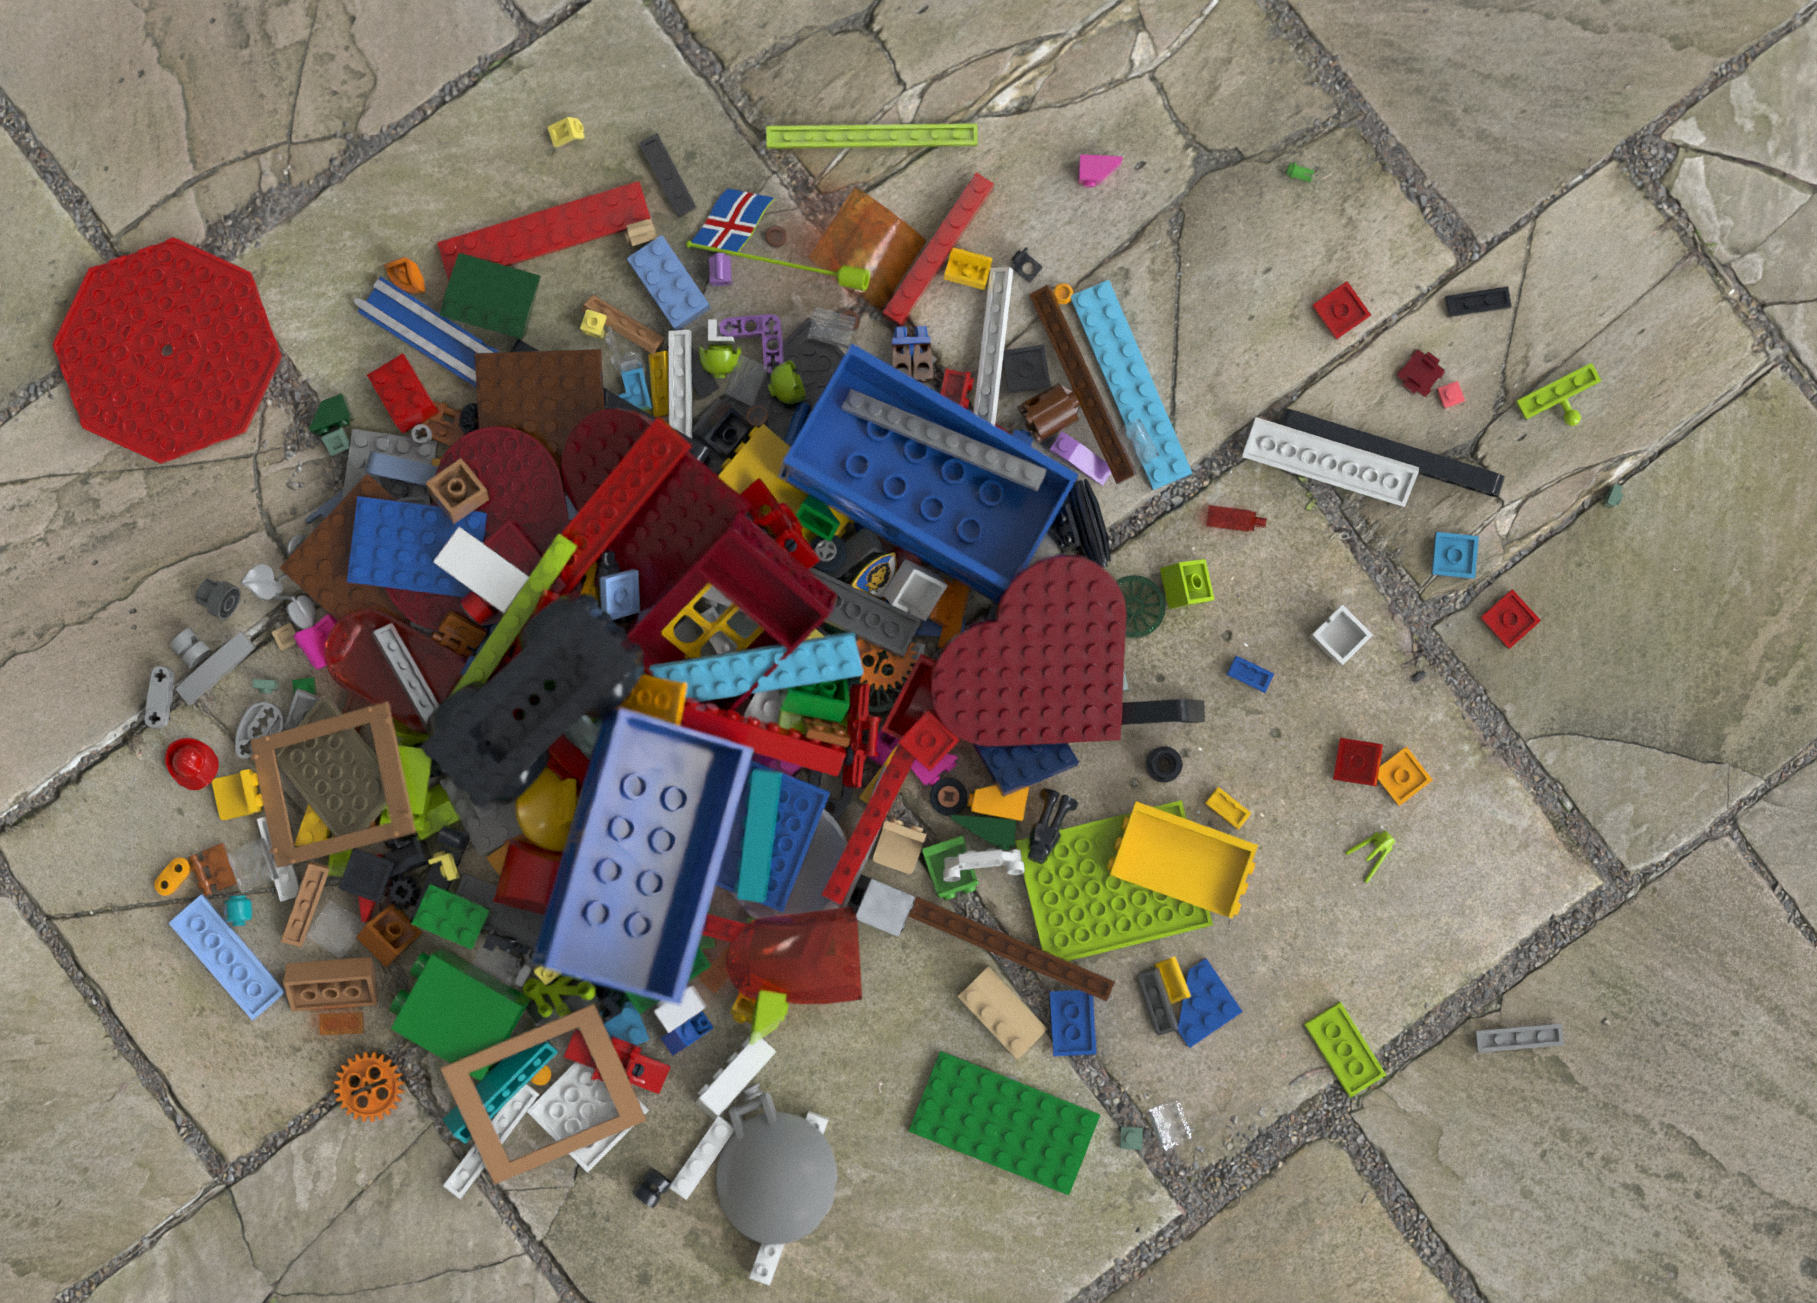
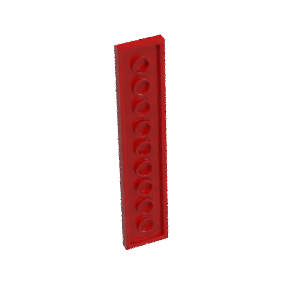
M640 181L449 238L437 242L449 281L458 253L511 266L626 231L627 225L648 220L651 217Z
M661 417L656 418L561 533V535L576 544L577 548L559 573L561 579L567 584V587L559 595L564 596L570 593L692 447Z

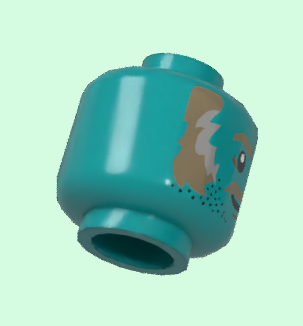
M246 895L229 896V899L224 901V919L227 922H232V926H244L245 921L252 919V901L246 898Z

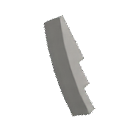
M239 632L199 666L175 690L188 705L193 704L225 675H228L256 647L243 632Z

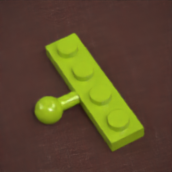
M1590 363L1517 400L1516 404L1524 420H1527L1560 403L1565 412V423L1569 426H1576L1581 421V415L1577 410L1572 409L1568 398L1600 383L1602 380L1593 363Z

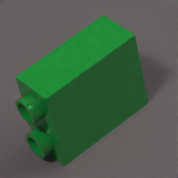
M441 947L431 956L422 952L410 971V975L418 979L411 993L401 989L389 1009V1012L397 1016L391 1029L448 1063H453L459 1058L467 1057L509 1039L531 998ZM495 1062L472 1071L469 1075L481 1081L492 1070Z

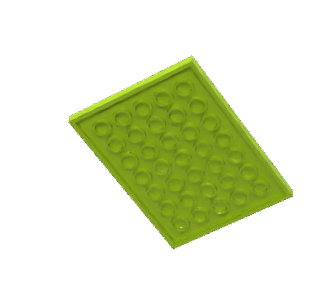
M1182 800L1153 807L1187 819ZM1130 813L1059 830L1061 838L1050 852L1049 857L1045 858L1043 864L1027 859L1030 851L1028 849L1030 837L1015 841L1017 850L1021 851V861L1024 863L1025 872L1023 875L1041 948L1067 961L1213 926L1209 910L1109 875L1110 870L1107 869L1111 857L1115 858L1117 850L1114 849L1117 838H1122L1124 829H1121L1125 816L1129 817Z

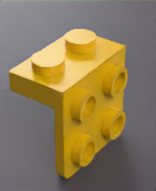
M246 769L237 774L213 779L212 786L221 820L263 812L262 795L259 794L257 786L259 785V780L254 770Z

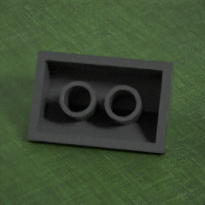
M583 978L580 980L573 979L565 986H578L580 982L586 980ZM595 993L591 1000H583L579 996L560 995L563 1003L570 1008L571 1012L593 1003L596 1004L602 999L597 993ZM542 994L544 1001L553 1008V1012L549 1017L545 1018L538 1012L535 1000H532L526 1007L537 1026L560 1018L555 1012L556 1007L549 994Z

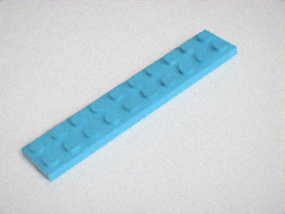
M1104 281L1071 295L1073 307L1152 490L1191 475V468L1110 281Z
M854 632L804 640L784 660L779 659L788 649L782 644L651 665L649 668L657 678L688 683L685 699L693 698L698 702L743 695L757 680L759 686L752 693L863 675ZM774 663L779 665L768 677H762Z

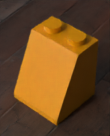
M996 785L977 789L974 791V794L969 795L967 807H971V812L1023 821L1029 786L1004 797Z

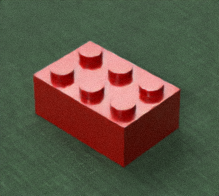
M404 353L367 374L392 420L403 434L439 413L434 401Z

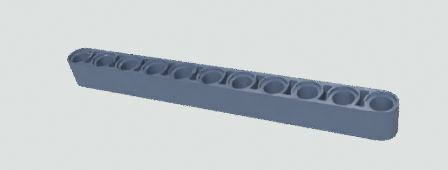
M370 452L365 473L392 480L398 479L405 483L426 487V482L436 475L438 467ZM565 496L569 519L573 520L578 511L573 506L570 498Z

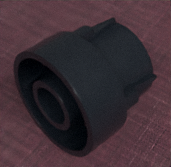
M1168 746L1153 749L1145 760L1147 774L1151 779L1159 783L1175 780L1183 767L1180 754ZM1162 758L1169 761V768L1166 771H1162L1158 767V762Z

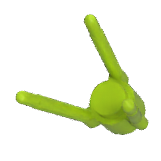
M1385 830L1380 834L1375 832L1371 837L1345 852L1346 855H1349L1375 841L1373 843L1375 849L1366 857L1365 861L1368 862L1379 851L1382 854L1365 878V883L1369 882L1387 854L1393 849L1391 846L1396 842Z

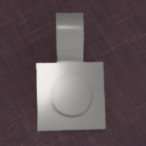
M531 948L528 954H525L526 964L523 967L520 965L514 974L516 978L514 983L520 987H523L535 968V965L531 964Z

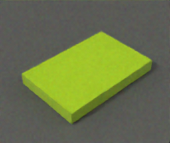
M398 745L411 812L424 815L432 759L424 753L423 748Z

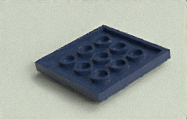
M972 743L1003 797L1074 768L1079 764L1068 743L982 746Z

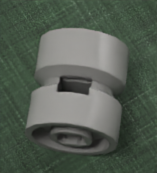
M187 628L178 634L169 645L177 655H182V661L189 668L198 665L211 651L203 641H198L199 636L191 628Z

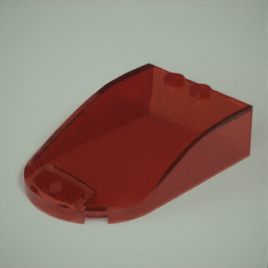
M363 609L342 617L331 629L324 650L328 672L339 686L372 706L389 702L391 717L411 729L426 735L427 731L381 652L372 633L393 623L439 705L447 699L460 677V672L465 666L467 659L382 611Z
M851 907L765 917L751 921L741 928V931L734 939L732 938L727 948L726 969L729 978L741 994L753 1000L757 999L760 990L785 994V1002H789V1004H830L862 1000L858 918Z

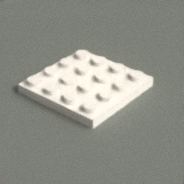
M575 1062L527 1110L556 1141L619 1115L605 1083L597 1079L595 1081L590 1079L593 1068ZM638 1099L644 1114H646L649 1109ZM632 1127L573 1151L569 1155L588 1173Z

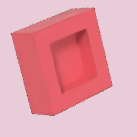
M1458 381L1437 388L1444 409L1465 401Z

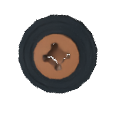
M943 778L937 781L930 791V803L933 809L945 816L960 813L965 808L968 800L965 786L954 778Z

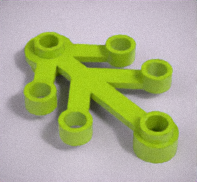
M565 973L557 976L558 980L552 985H545L541 979L535 978L528 979L523 985L524 995L535 1000L538 1012L545 1018L552 1014L553 1008L544 1001L542 994H549L556 1007V1014L562 1017L569 1014L571 1010L563 1003L560 995L579 996L583 1000H591L596 993L595 987L589 981H582L578 986H565L573 979H582Z

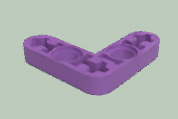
M776 315L732 317L721 321L719 329L723 336L734 337V339L762 336L764 368L769 375L773 371L771 367H768L772 365L771 356H775V361L778 365L784 362L782 325ZM770 320L777 324L773 326L775 335H771L769 326H766L770 324ZM750 321L756 323V328L752 332L745 330L746 323ZM738 323H741L740 327H741L742 332H740V333H739V329H738V328H735V327H739ZM728 324H731L732 327L735 328L731 329V333H728L727 330L724 329L728 328ZM771 340L778 341L777 349L769 350L767 348L768 342Z

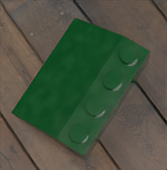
M458 253L439 316L520 339L525 338L541 275Z

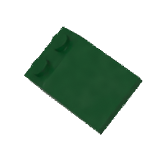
M951 815L950 820L988 843L996 845V849L1009 850V846H1014L1016 820Z

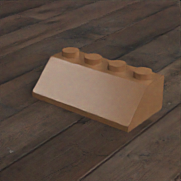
M372 957L286 963L283 983L292 1012L373 1006L378 1004L376 970Z

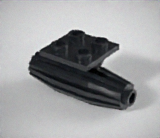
M1088 479L1076 481L1068 493L1069 504L1059 509L1052 522L1058 534V546L1062 549L1063 553L1081 546L1087 559L1103 568L1108 567L1107 563L1111 561L1109 538L1099 502Z

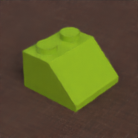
M1206 559L1179 562L1160 568L1169 610L1215 600Z
M441 783L427 791L431 793V800L423 831H417L421 840H426L440 833L444 825L453 826L461 820Z
M760 990L754 1005L749 1044H755L775 1030L780 1021H784L789 1002H785V994Z

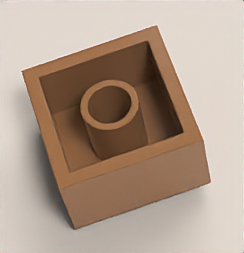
M459 459L426 482L429 495L453 524L489 500L486 488L462 459Z

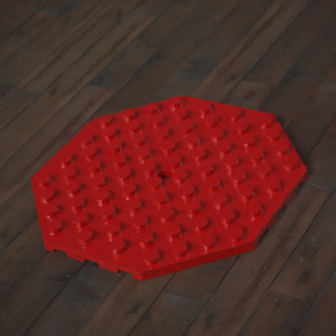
M175 237L169 238L157 245L153 244L137 250L138 252L127 256L123 255L112 259L108 263L89 268L52 344L59 359L64 379L68 384L74 407L77 409L82 428L159 464H164L245 434L282 358L253 274L246 269ZM166 345H171L173 354L164 356L162 350Z

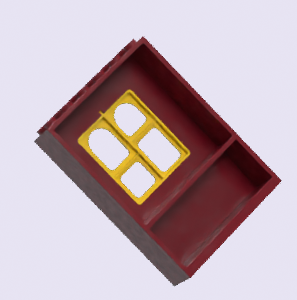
M738 511L624 630L628 634L627 638L632 643H637L643 649L642 654L645 656L643 658V672L651 677H655L649 669L651 665L701 657L702 646L717 631H722L738 645L734 652L782 644L788 650L778 660L780 661L785 660L832 613L837 594ZM713 586L729 599L732 604L711 623L695 611L693 605ZM739 609L759 625L747 638L741 637L727 625V621ZM684 615L689 616L704 629L699 638L693 642H682L674 634V625ZM774 663L762 677H768L779 665ZM758 680L743 695L700 701L698 703L704 705L713 704L724 711L735 710L759 686Z

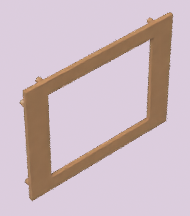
M389 702L250 740L253 751L251 759L255 761L272 844L270 852L274 854L276 868L415 833ZM370 723L391 823L294 848L274 750Z
M594 1003L579 1010L575 1009L574 1012L441 1067V1071L494 1184L647 1121ZM579 1027L619 1115L509 1161L469 1073Z

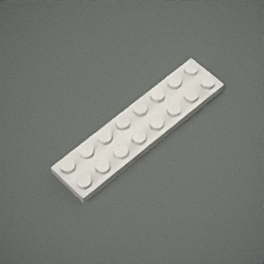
M1255 417L1242 457L1403 507L1407 503L1419 472V467Z

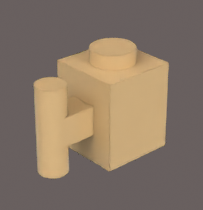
M651 219L627 225L628 232H625L627 244H632L634 250L643 248L657 238Z

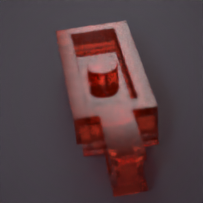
M1209 505L1206 527L1249 532L1254 531L1255 527L1265 528L1267 518L1256 517V512L1251 510Z

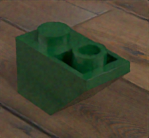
M341 393L321 401L309 427L312 434L322 436L330 432L332 428H344L350 425L349 422L354 421L346 396Z

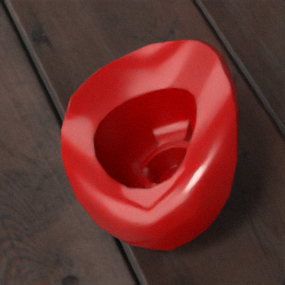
M178 739L169 744L165 753V765L168 772L179 785L189 790L203 789L213 781L218 772L219 762L215 752L211 747L197 739Z

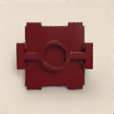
M1414 350L1410 355L1411 359L1404 368L1399 369L1396 375L1404 382L1401 387L1414 395L1417 391L1423 397H1427L1434 383L1445 374V369L1438 365L1440 360L1429 351L1425 355L1420 350Z

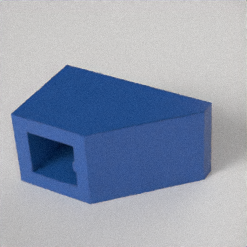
M700 1011L661 1039L672 1056H674L714 1027L704 1012Z

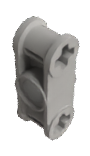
M155 667L150 676L144 718L145 723L152 728H164L169 721L175 674L167 667ZM166 674V679L159 678V675ZM153 717H160V721H153Z

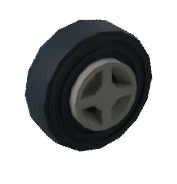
M834 535L830 542L821 536H816L810 543V546L820 558V561L814 565L818 570L832 572L844 564L847 557V548L843 540L837 535Z

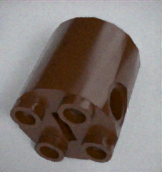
M1059 383L1017 406L1021 416L1025 417L1027 421L1025 425L1028 431L1033 434L1037 442L1079 421L1078 410L1080 403L1075 393Z

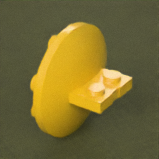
M546 767L536 781L515 800L517 822L525 836L536 846L552 852L564 851L579 799L576 795V779L562 781L549 767Z

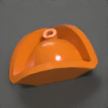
M405 256L383 264L390 280L395 286L412 294L426 293L424 278L415 262Z

